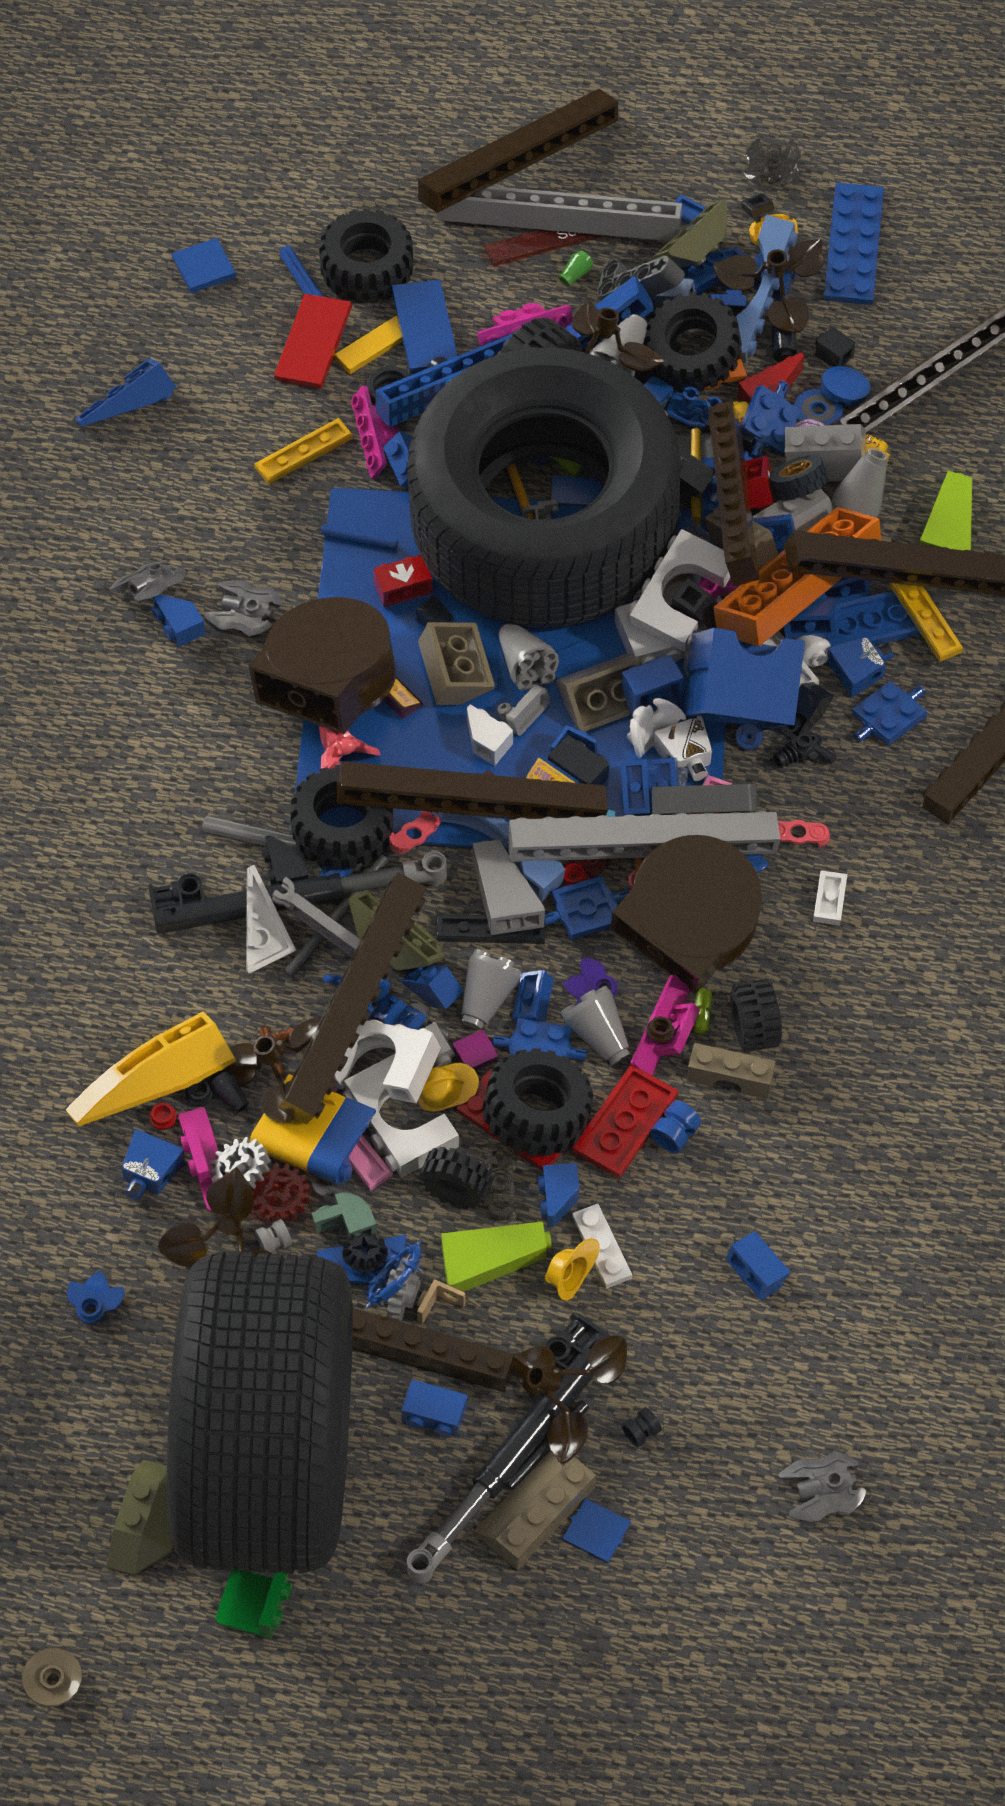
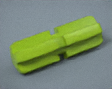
M704 988L696 992L695 1005L700 1008V1011L692 1029L694 1033L705 1034L709 1030L710 1012L708 1010H711L712 992Z

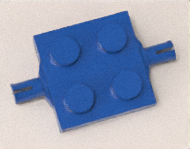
M779 381L775 392H772L763 385L757 386L741 424V431L754 437V446L749 454L753 459L760 458L763 448H768L776 454L784 453L785 427H794L801 411L784 398L789 384L785 381Z
M892 681L886 683L852 709V715L863 726L856 733H853L854 739L860 743L866 737L872 735L880 738L888 746L927 717V711L916 702L917 699L926 694L925 689L918 685L911 692L906 693Z
M602 876L552 890L551 898L555 904L556 911L545 914L544 925L560 921L565 927L570 940L611 929L612 912L617 907V904L621 903L627 896L629 890L626 889L613 894L607 888Z
M518 1018L511 1038L494 1035L493 1047L508 1048L509 1054L514 1056L516 1051L526 1049L529 1052L533 1048H540L542 1052H547L548 1050L555 1051V1055L560 1057L564 1055L570 1059L584 1062L587 1056V1050L571 1048L570 1038L572 1029L566 1025Z

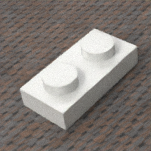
M820 871L813 922L840 926L847 874Z

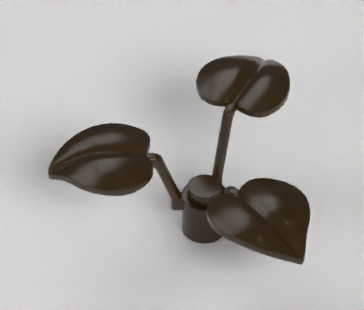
M821 239L804 241L795 244L794 247H790L788 251L790 255L789 262L783 250L774 249L770 251L767 255V262H762V267L758 272L756 261L747 255H734L713 264L716 276L724 286L731 290L741 291L753 288L754 278H759L767 269L769 275L779 279L782 300L774 302L768 309V320L771 325L778 330L790 333H799L806 327L809 318L808 306L803 299L797 296L786 300L783 275L786 273V269L788 272L794 271L800 277L816 275L823 266Z
M588 301L574 315L572 321L573 329L583 336L593 335L585 353L590 354L598 336L603 339H609L612 335H615L617 348L621 352L619 361L628 369L647 371L665 362V359L660 354L643 344L627 342L624 346L622 345L620 338L621 328L616 327L619 317L616 310L612 308L598 310Z
M323 1015L299 1024L291 1032L289 1041L293 1047L283 1044L281 1040L275 1042L273 1037L269 1035L259 1037L254 1045L251 1043H241L230 1047L236 1062L227 1066L224 1070L218 1071V1073L221 1074L227 1071L230 1075L235 1076L239 1086L253 1081L256 1070L261 1069V1061L265 1065H270L279 1082V1086H272L265 1091L261 1099L262 1110L267 1117L283 1124L294 1121L296 1118L277 1109L291 1081L284 1084L276 1064L281 1060V1049L294 1054L301 1051L304 1055Z
M237 1167L214 1181L207 1191L206 1199L209 1207L215 1213L221 1214L218 1222H215L214 1226L202 1237L198 1226L192 1223H181L171 1227L160 1239L158 1249L161 1254L178 1265L192 1267L197 1260L207 1255V1247L204 1241H207L217 1230H220L225 1235L237 1234L239 1252L241 1254L244 1252L243 1229L240 1226L243 1219L250 1215L254 1206V1199L246 1178ZM259 1249V1250H254V1251H251V1252H250V1253H254L255 1256H257L258 1253H269L270 1256H271V1254H272L271 1252H269V1251H267V1250H260V1249Z
M615 1335L598 1341L588 1354V1362L592 1368L587 1370H561L555 1368L554 1354L551 1349L545 1346H535L514 1354L513 1366L524 1390L534 1395L541 1394L544 1391V1396L551 1399L564 1412V1415H558L552 1420L547 1431L549 1447L559 1463H565L578 1454L586 1441L588 1424L584 1414L580 1412L570 1414L569 1408L553 1395V1392L557 1391L561 1386L562 1380L560 1376L592 1375L595 1373V1377L600 1383L610 1384L615 1382L622 1375L626 1366L627 1342L624 1337Z

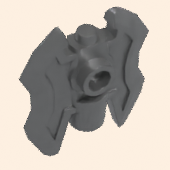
M154 562L142 565L132 574L120 577L109 589L111 592H118L128 588L136 602L161 594L167 587L182 582L186 574L183 568L178 567L176 570H173V567L167 565V562Z
M246 580L220 582L218 586L232 596L225 595L221 603L222 611H212L204 614L205 619L221 630L236 629L242 631L247 636L261 634L272 627V624L267 621L273 615L270 606L279 608L282 606V601L279 594L272 587H255Z
M833 1451L822 1459L810 1460L802 1458L781 1471L779 1474L781 1480L802 1481L797 1483L801 1501L809 1500L790 1510L789 1516L805 1521H820L831 1513H852L866 1496L865 1488L852 1490L854 1489L853 1485L857 1484L855 1474L851 1475L850 1471H847L849 1469H857L859 1463L849 1455Z

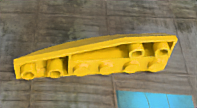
M203 1011L159 1034L129 1053L93 1082L66 1111L79 1127L188 1088L217 1071L224 1070L227 1066L236 1062L216 1024Z

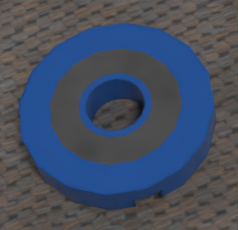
M821 389L804 391L797 397L794 406L801 410L797 421L816 419L827 426L843 415L842 402L835 403L824 395ZM819 407L822 408L825 412L822 414H815L814 412H812V409Z

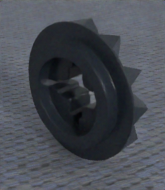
M363 1231L360 1236L352 1234L350 1240L344 1241L342 1249L343 1260L354 1270L373 1271L381 1267L387 1259L388 1248L385 1245L384 1239H378L375 1233L370 1236L366 1235ZM363 1246H366L369 1250L367 1257H364L361 1250Z

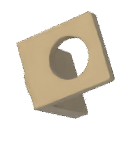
M434 1279L428 1292L424 1290L418 1300L417 1322L420 1324L424 1323L438 1296L464 1308L465 1293ZM446 1292H449V1293L455 1295L457 1298H454V1297L450 1296V1295L447 1294Z

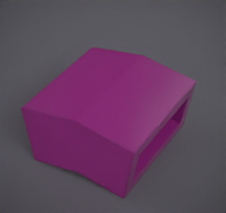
M484 1030L452 1043L458 1062L469 1065L475 1071L498 1060V1055Z

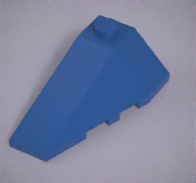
M149 358L124 377L127 381L124 385L114 386L107 391L106 396L108 399L105 401L100 399L94 402L74 420L80 426H85L156 403L159 400L163 402L173 395L172 391L177 387L161 364Z

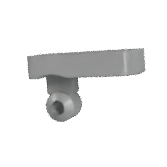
M535 685L517 703L516 707H511L509 703L500 704L497 707L499 718L507 721L514 734L521 736L548 707L550 702L548 691L541 686Z

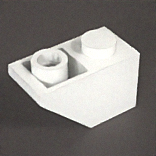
M472 705L467 707V725L473 754L495 766L513 745V730L505 722H499L490 717L485 710L477 709Z

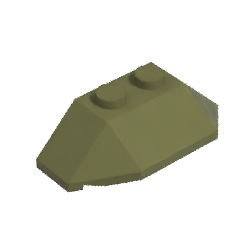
M723 199L708 205L693 221L656 253L653 258L657 259L662 256H668L681 268L692 264L694 267L702 264L706 260L705 256L720 247L719 242L726 237V200Z
M368 890L355 894L349 899L355 928L360 940L381 898L374 897V894ZM415 922L409 934H403L400 941L404 945L396 958L392 957L389 964L396 970L424 967L442 960L445 954L438 940Z
M142 1460L129 1481L113 1528L106 1566L108 1569L134 1576L170 1554L174 1547L168 1525L167 1466Z

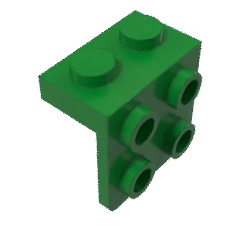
M238 1568L236 1571H231L215 1617L216 1623L224 1627L272 1639L275 1628L279 1629L282 1622L283 1611L281 1608L284 1600L288 1601L292 1590V1583H289L288 1573H282L281 1571V1573H275L274 1577L271 1578L249 1571H240Z

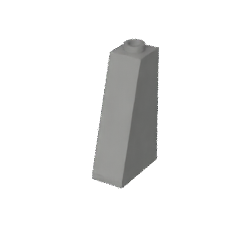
M492 840L473 843V864L490 934L495 935L543 928L545 920L544 906L515 862H510V855L501 841Z

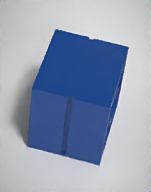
M712 628L692 634L687 667L689 677H686L682 706L683 713L688 718L701 715L703 720L737 725L745 723L756 724L760 728L766 729L795 725L805 641L785 638L781 640L779 646L762 644L758 647L738 641L736 632L732 630Z

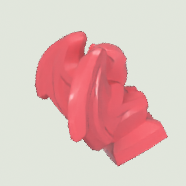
M319 726L322 745L326 749L325 753L321 756V768H335V765H340L339 759L343 755H348L352 752L381 756L378 748L355 738L348 730L345 734Z

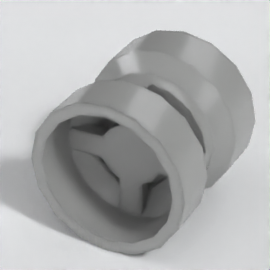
M282 1219L273 1222L269 1228L262 1227L255 1230L257 1241L262 1250L274 1253L275 1249L279 1247L286 1248L292 1245L290 1234Z

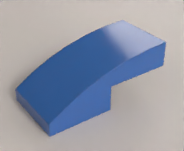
M389 994L385 996L371 1015L383 1024L394 1026L401 1024L416 1030L420 1028L427 1018L421 1011L407 1006L401 999Z

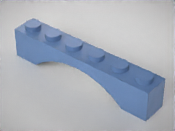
M766 215L758 235L759 248L764 262H767L768 253L774 249L783 250L789 262V248L795 246L798 233H795L794 222ZM767 269L764 271L761 285L755 297L736 316L742 343V362H747L749 355H754L757 347L756 336L758 333L761 334L763 332L765 312H768L771 304H773L771 296L774 290L777 291L779 289V279L769 275Z
M431 812L433 816L439 817L441 822L468 826L484 833L493 840H500L509 853L507 838L509 823L503 818ZM558 860L515 862L541 903L551 894L552 890L557 889L563 883L565 868Z

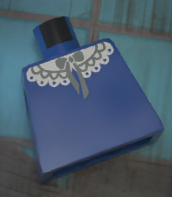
M863 637L828 647L827 663L852 698L884 677L885 661L893 658V652L888 644L875 648L869 638Z
M135 1129L122 1165L123 1179L130 1182L125 1194L136 1201L141 1199L145 1190L160 1194L184 1164V1149Z

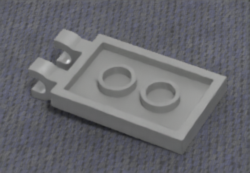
M285 877L281 888L287 893L282 894L275 890L272 894V901L279 906L287 908L291 914L352 957L360 939L299 894H295L293 882Z

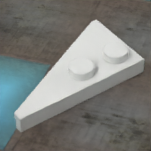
M255 865L247 868L246 970L249 974L296 951Z

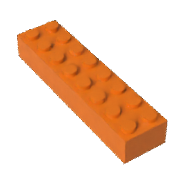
M836 507L807 531L810 533H829L836 536H853L855 538L882 541L879 518L841 507ZM783 550L759 570V580L740 585L714 606L716 628L735 631L739 641L759 647L842 577L789 572L785 550Z

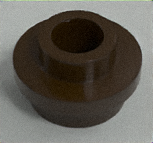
M659 1016L648 1023L646 1032L652 1041L666 1043L674 1036V1026L668 1018Z

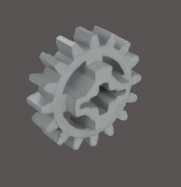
M245 1137L242 1143L238 1139H234L232 1146L225 1144V1151H217L216 1155L219 1158L211 1161V1165L214 1167L209 1170L213 1177L212 1181H216L237 1167L246 1178L249 1186L253 1189L256 1188L255 1182L257 1180H264L261 1174L269 1172L266 1164L271 1162L264 1146L259 1144L256 1139L250 1141L248 1137Z
M402 1258L406 1263L408 1262L407 1258ZM401 1261L397 1270H391L387 1285L395 1278L398 1279L403 1273L405 1265ZM417 1269L403 1283V1288L388 1301H385L389 1304L386 1311L387 1317L402 1321L406 1309L414 1307L421 1283L419 1276L416 1274Z

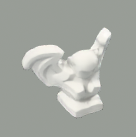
M655 698L653 700V704L657 706L655 712H653L650 705L647 707L640 706L633 712V719L630 720V732L627 734V739L634 746L635 754L639 759L654 746V733L656 730L677 724L680 719H686L683 711L672 702Z

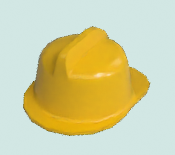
M463 1063L433 1067L418 1102L421 1108L430 1112L442 1111L461 1105L476 1094L479 1087V1077L472 1067Z
M586 1239L575 1249H565L557 1253L551 1260L545 1280L557 1288L558 1296L561 1300L568 1301L574 1297L594 1266L600 1251V1244L597 1239Z

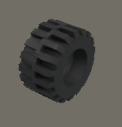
M760 979L733 984L730 994L731 1012L736 1036L742 1049L745 1052L778 1047L782 1038V1024L777 997L768 979Z

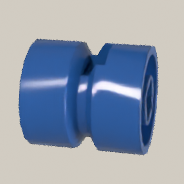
M673 1101L664 1112L666 1118H660L650 1130V1135L654 1142L673 1154L681 1151L688 1142V1137L692 1136L702 1123L698 1113L681 1101Z

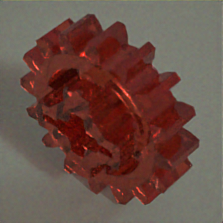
M274 1163V1169H269V1172H265L262 1175L264 1180H257L255 1182L256 1188H251L254 1199L253 1210H259L260 1218L269 1215L271 1223L275 1221L276 1217L282 1219L284 1223L287 1216L295 1220V1212L304 1213V1204H309L310 1202L308 1195L310 1194V1185H307L306 1175L300 1176V1169L298 1167L290 1171L288 1163L285 1164L284 1168H279L278 1163ZM267 1184V1188L264 1189L263 1194H261L263 1187ZM296 1192H298L297 1198L292 1202V1197L297 1195Z

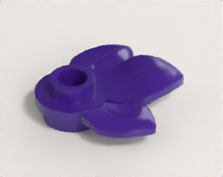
M589 958L581 959L582 974L575 975L563 983L566 990L578 998L576 1005L582 1002L580 998L593 989L597 991L602 985L609 987L613 998L616 997L618 992L616 981L611 976L606 975L604 966L600 962Z

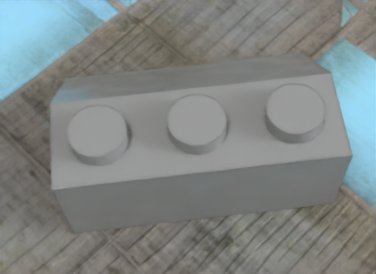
M861 424L785 427L786 463L799 457L820 456L828 474L829 480L827 482H842L866 453V430Z
M819 489L802 498L794 500L781 499L752 516V519L792 514L795 531H808L833 511L834 508L829 497L822 489Z

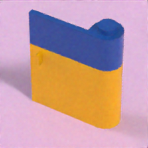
M288 1074L284 1084L291 1081L293 1075ZM331 1092L330 1095L325 1094L322 1100L325 1107L319 1118L313 1117L308 1124L297 1119L283 1124L270 1119L265 1113L263 1114L251 1134L250 1141L256 1139L259 1144L264 1146L268 1152L267 1155L271 1158L336 1185H341L343 1182H347L352 1174L349 1155L372 1120L376 1110Z

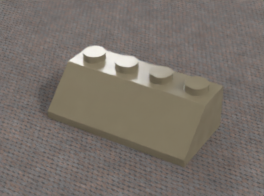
M550 1450L473 1533L518 1570L594 1490L596 1474L575 1457L565 1463H559L557 1457Z

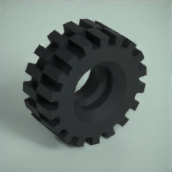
M440 1147L439 1150L433 1148L432 1151L428 1152L418 1179L419 1184L423 1185V1189L426 1192L430 1191L432 1197H439L441 1202L446 1203L447 1201L456 1207L461 1205L463 1209H468L469 1206L472 1209H477V1206L482 1207L486 1201L494 1181V1174H492L491 1168H486L487 1164L485 1162L477 1161L478 1158L474 1155L470 1157L465 1151L460 1153L455 1148L447 1150L445 1147Z

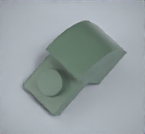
M335 1194L334 1206H322L316 1212L311 1213L312 1225L316 1234L343 1225L348 1240H350L352 1234L360 1236L363 1231L366 1235L371 1236L375 1233L377 1236V1224L369 1205L355 1194Z

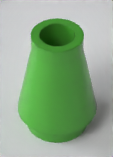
M579 250L577 253H573L563 272L559 275V280L569 287L573 282L591 271L593 260L584 251Z

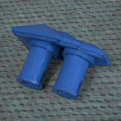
M687 387L683 393L674 392L666 412L669 417L682 424L705 430V424L709 419L708 407L722 403V401L716 396H711L707 401L698 398L699 392L696 388Z

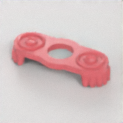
M421 811L420 816L413 822L404 824L401 831L396 834L391 832L389 836L390 849L395 853L404 854L413 847L423 844L426 838L439 827L440 818L433 816L431 812ZM409 829H417L421 833V837L412 839L408 837L406 832Z
M793 820L791 822L778 821L780 842H791L797 845L817 843V846L820 848L828 844L830 840L829 830L822 823L805 822L803 820ZM799 826L804 828L806 834L801 838H796L792 836L790 830L793 827Z

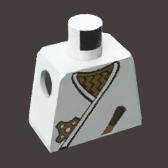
M701 715L655 731V749L662 758H677L678 776L690 772L694 781H700L708 775L705 766L711 764L712 750Z

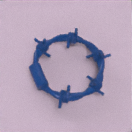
M421 1240L417 1244L407 1242L406 1245L408 1247L400 1253L395 1252L391 1248L390 1251L393 1253L390 1257L391 1261L379 1271L377 1276L369 1272V1275L373 1277L368 1286L370 1290L369 1293L366 1290L363 1291L367 1295L369 1302L366 1306L367 1309L371 1304H378L380 1307H383V1304L380 1302L383 1300L388 1301L402 1289L403 1283L411 1273L415 1272L416 1269L419 1272L422 1271L418 1267L420 1262L418 1258L423 1257L420 1254L421 1249L419 1247L422 1242ZM410 1254L407 1257V1263L404 1260H402L404 1255ZM401 1261L405 1265L403 1273L398 1279L395 1278L382 1289L380 1286L383 1283V1279H385V1275L393 1264L399 1265Z

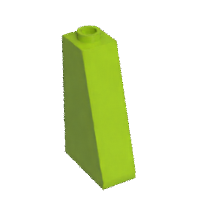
M947 472L920 539V544L930 547L971 550V477L961 473Z
M543 1221L441 1233L447 1285L462 1292L547 1258V1249L552 1248L550 1231L544 1232Z

